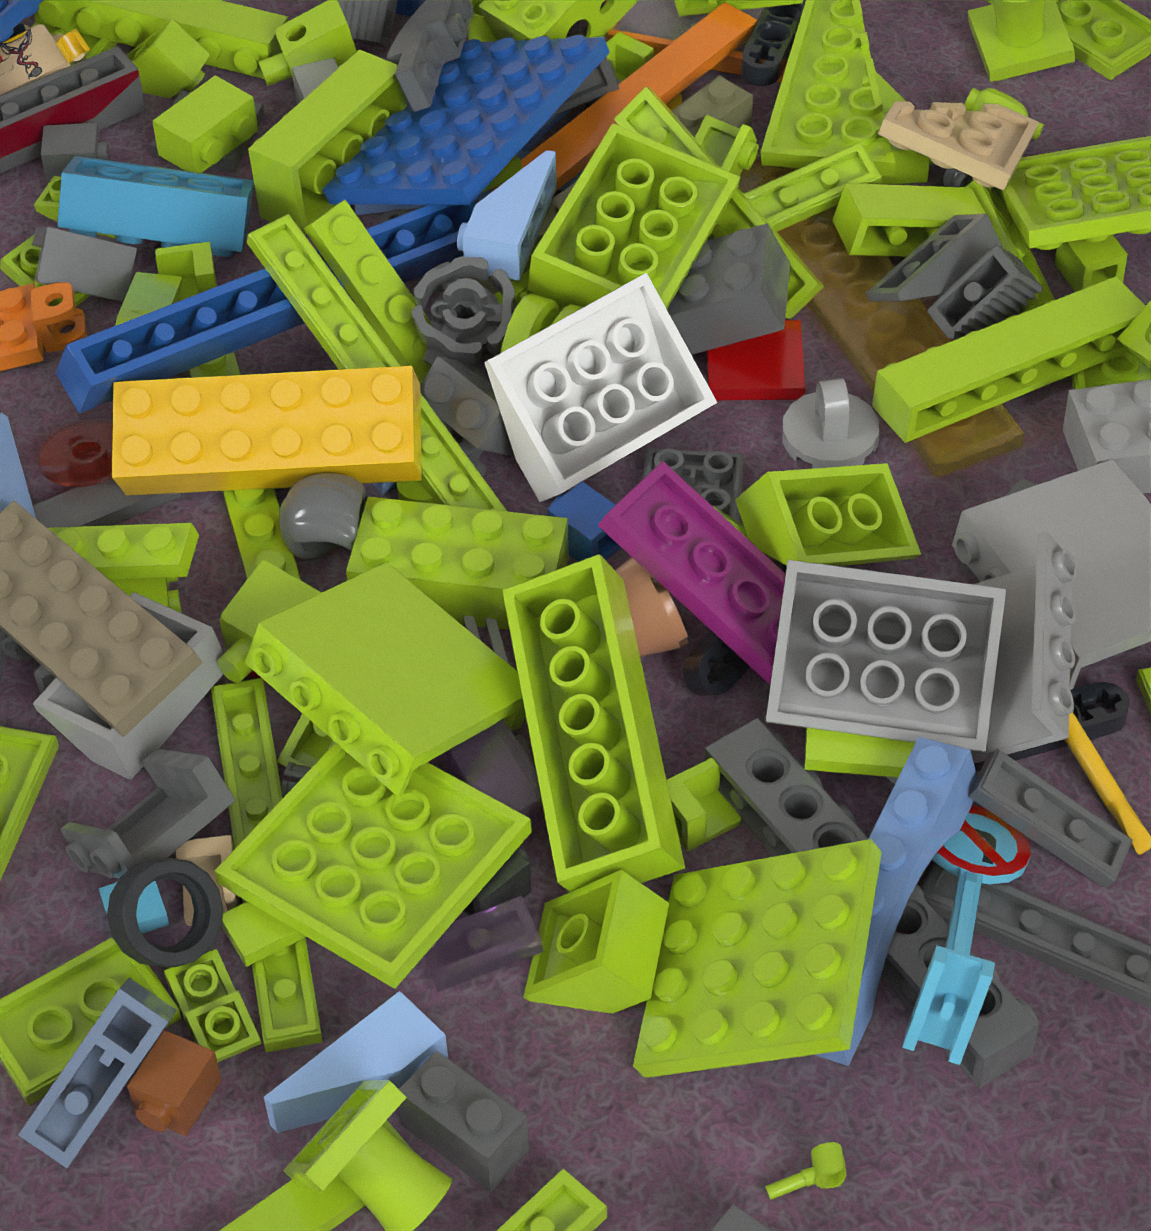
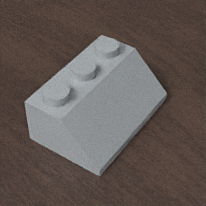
M135 592L130 597L191 647L203 663L124 737L57 678L53 680L33 703L35 709L91 761L129 780H132L144 766L141 761L161 747L220 679L223 673L217 665V660L224 654L211 626Z

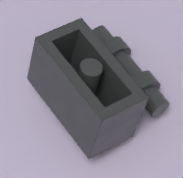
M437 356L420 386V393L451 434L454 429L464 437L458 445L483 477L487 471V466L479 460L483 450L512 456L514 453L490 378L472 364Z

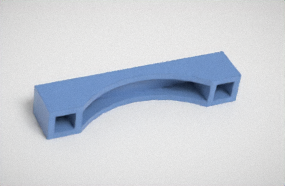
M918 737L869 837L881 850L882 854L850 1050L815 1054V1056L849 1066L872 1018L885 959L907 901L921 874L934 855L948 839L960 831L974 801L968 797L977 779L969 749Z

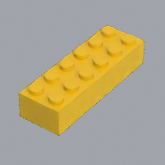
M413 366L113 383L112 478L126 496L292 487L297 481L306 476L318 473H338L352 476L361 483L422 480L420 384Z

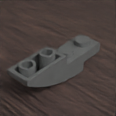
M426 0L410 17L394 40L386 58L389 62L398 65L395 75L414 112L431 106L445 62L460 58L464 41L467 38L470 21L473 18V7L470 0Z

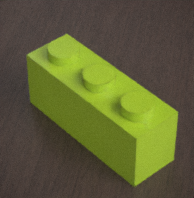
M845 183L832 221L849 255L907 257L954 215L986 213L972 188Z

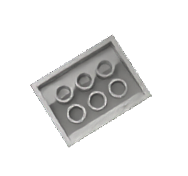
M788 560L766 722L916 743L918 737L969 749L970 751L985 753L1006 589Z

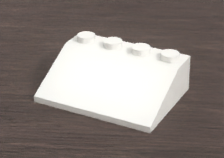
M647 273L484 362L515 459L539 502L565 492L717 403Z

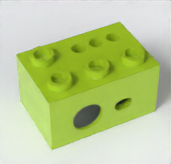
M484 0L479 5V8L497 41L504 38H513L514 41L532 40L540 36H547L549 39H566L571 26L582 19H585L588 23V32L585 38L604 37L609 32V29H612L638 0H608L602 9L600 7L605 0Z

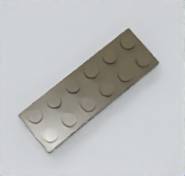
M11 502L0 512V629L122 737L126 736L203 662L191 647L17 502Z

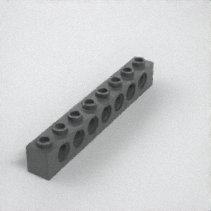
M758 718L705 747L704 761L713 758L719 765L720 787L718 791L737 811L741 821L773 857L868 840L867 836L858 828L857 822L850 810L842 804L837 805L824 791L823 785L813 770H804L791 755L790 749L782 736L776 732L771 733ZM916 884L895 930L906 931L911 934L894 933L881 974V979L911 1013L916 1004L936 945L946 947L950 924L949 919H942L927 903L926 896L918 884ZM970 950V955L977 957V956ZM995 969L980 1010L985 1015L978 1016L962 1061L958 1065L979 1089L1034 1053L1039 1029L1037 1018L1031 1007L1023 999L1014 998L1000 982ZM943 1048L948 1054H950V1050Z

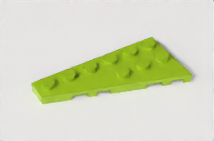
M806 0L762 145V165L802 168L861 141L880 175L896 176V162L890 142L887 138L878 135L884 120L883 103L873 58H871L869 50V40L867 32H865L860 0Z

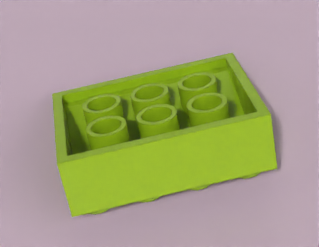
M612 123L531 255L528 291L553 299L565 307L570 304L586 307L647 273L665 308L668 309L736 190L741 177Z

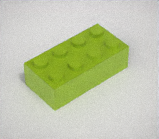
M359 49L248 148L261 218L273 222L289 214L302 233L306 235L304 231L306 226L337 205L329 204L323 188L336 176L337 169L348 163L361 150V145L366 140L374 137L386 125L385 121L388 117L398 111H403L407 107L406 95L395 75L397 64Z
M368 497L346 569L347 581L387 562L461 625H464L463 615L474 616L476 626L486 627L485 618L496 619L499 629L507 630L508 618L502 590L568 565V518Z

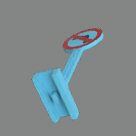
M971 806L960 831L948 839L932 858L934 862L947 872L957 876V885L946 947L936 945L909 1020L902 1047L914 1051L918 1040L950 1050L948 1062L958 1065L962 1061L991 984L995 962L970 955L981 884L1009 883L1023 874L1031 857L1029 841L1024 834L983 807Z

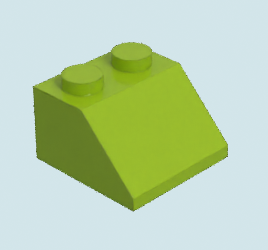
M622 869L546 902L523 998L530 1002L611 1014L651 999L669 903Z

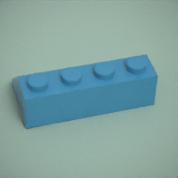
M74 156L62 172L57 227L67 228L69 232L93 238L97 236V233L115 235L116 241L126 244H141L143 239L161 241V247L163 248L210 242L212 255L229 257L234 255V251L242 252L246 242L254 192V180Z

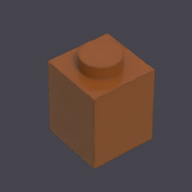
M164 1030L127 1087L135 1115L141 1123L157 1132H165L168 1128L186 1136L222 1080L215 1051Z

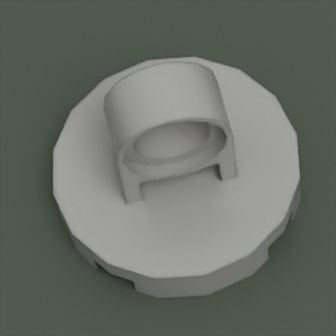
M843 378L818 381L816 392L804 395L792 403L783 417L782 443L786 451L795 461L799 457L801 460L811 463L812 469L864 464L865 457L871 454L872 451L875 452L878 447L879 419L873 408L857 396L848 394Z

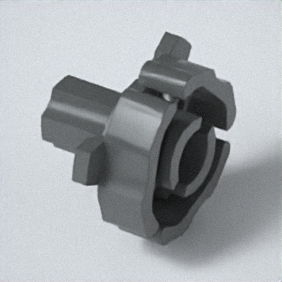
M458 257L451 263L445 262L434 267L423 276L414 288L416 306L412 310V317L415 329L422 342L428 347L423 358L424 363L432 367L437 356H442L469 364H478L483 359L482 352L486 349L494 355L501 353L505 333L516 308L514 287L504 270L496 269L492 272L493 285L503 295V305L499 304L497 298L487 288L483 287L476 280L469 278L489 280L488 262L482 257ZM439 290L441 294L436 298L431 307V326L425 320L423 310L427 305L429 297Z

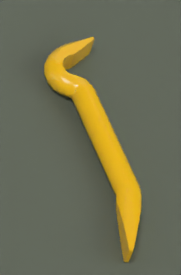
M1072 712L1069 714V737L1064 740L1122 832L1133 840L1131 845L1136 853L1141 855L1151 849V836L1128 803L1122 790Z

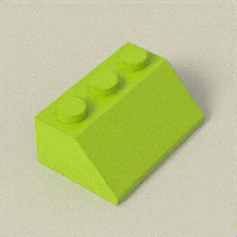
M888 463L771 471L764 474L735 499L749 541L761 552L787 565L788 560L831 566H845L916 559L921 555Z

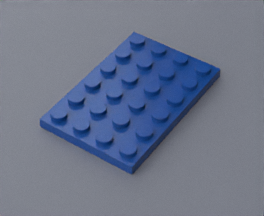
M574 35L566 39H549L547 36H540L532 40L514 41L513 38H504L494 42H480L478 39L465 41L460 58L448 61L443 65L431 106L414 112L408 101L406 103L407 107L403 111H398L388 117L385 121L386 125L374 137L366 140L361 145V150L348 163L337 169L336 176L323 188L329 204H338L346 200L348 204L470 205L610 53L605 38H585L583 35Z

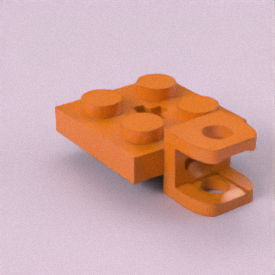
M59 282L41 287H35V284L31 283L0 291V371L44 361L43 346L46 352L65 350L67 344L87 337L86 317L82 309L75 308V292L70 283ZM54 299H63L56 306H50L49 304ZM66 326H75L74 329L68 333H60V331Z

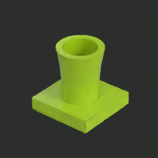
M992 0L993 4L968 10V23L990 82L1075 62V49L1055 0Z
M390 1080L363 1081L283 1170L298 1186L324 1191L334 1178L338 1176L374 1214L385 1231H413L435 1209L452 1184V1177L420 1157L383 1125L407 1098Z

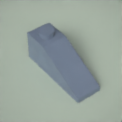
M128 978L118 989L18 1135L68 1168L177 1010L131 978Z

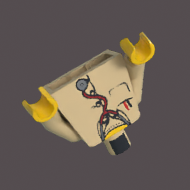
M25 24L16 25L13 28L14 33L7 41L0 44V96L72 66L70 63L77 64L84 61L90 48L79 31L74 29L64 35L58 33L51 36L45 25H37L33 28Z

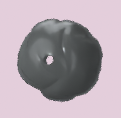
M318 473L297 481L289 490L279 511L281 537L285 545L289 547L290 552L302 559H312L339 547L352 550L367 501L365 487L356 478L338 473Z

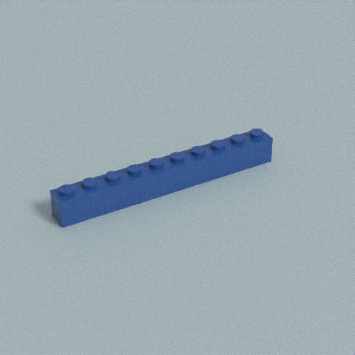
M474 200L470 205H427L366 230L403 283L424 276L428 271L445 262L451 263L455 258L464 257V252L459 251L457 248L458 232L463 222H469L477 202ZM316 248V249H315L316 252L319 254V256H320V257L322 258V260L325 262V264L327 265V267L330 269V271H331V272L333 273V275L336 277V279L338 280V282L341 284V282L339 281V279L337 278V276L334 274V272L332 271V269L330 268V266L327 264V262L325 261V259L322 257V255L320 254V252H319L318 249ZM264 268L67 344L55 374L80 414L112 401L114 382L167 379L302 325L305 322Z

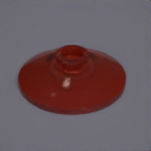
M107 419L82 420L55 431L43 442L38 452V464L42 474L48 480L68 487L92 486L112 479L113 421Z

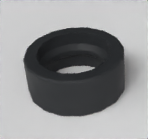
M160 858L138 863L119 878L110 894L107 918L111 936L124 954L140 964L177 967L195 962L210 950L221 931L224 909L220 891L208 872L191 861ZM161 879L176 880L185 886L191 895L194 908L192 926L186 937L178 944L167 947L154 945L146 940L139 930L136 917L138 899L143 890L153 881Z

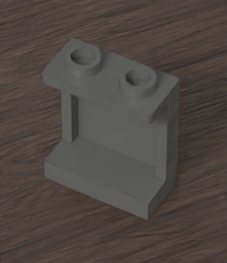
M156 749L141 762L158 788L106 830L68 822L60 830L69 843L65 848L69 858L83 872L87 873L89 871L105 875L108 878L119 879L138 863L169 857L236 801L209 757Z

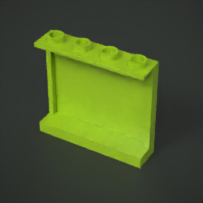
M387 562L259 622L244 662L397 797L404 794L414 769L494 724L509 734L520 728L526 717L518 671Z

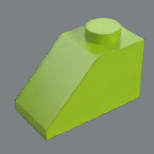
M171 19L126 54V56L139 70L143 93L172 98L182 89L192 91L200 83L205 75L201 68L210 54Z

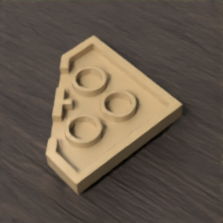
M895 101L885 116L878 135L887 138L897 148L903 150L912 149L930 157L934 164L942 168H954L966 173L982 186L997 187L1004 190L1027 149L1039 122L1000 104H984L981 111H966L963 103L933 102L930 110H914L915 106L911 102Z

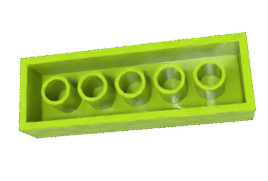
M599 554L502 590L557 882L571 892L621 869L640 883L685 869L624 579Z

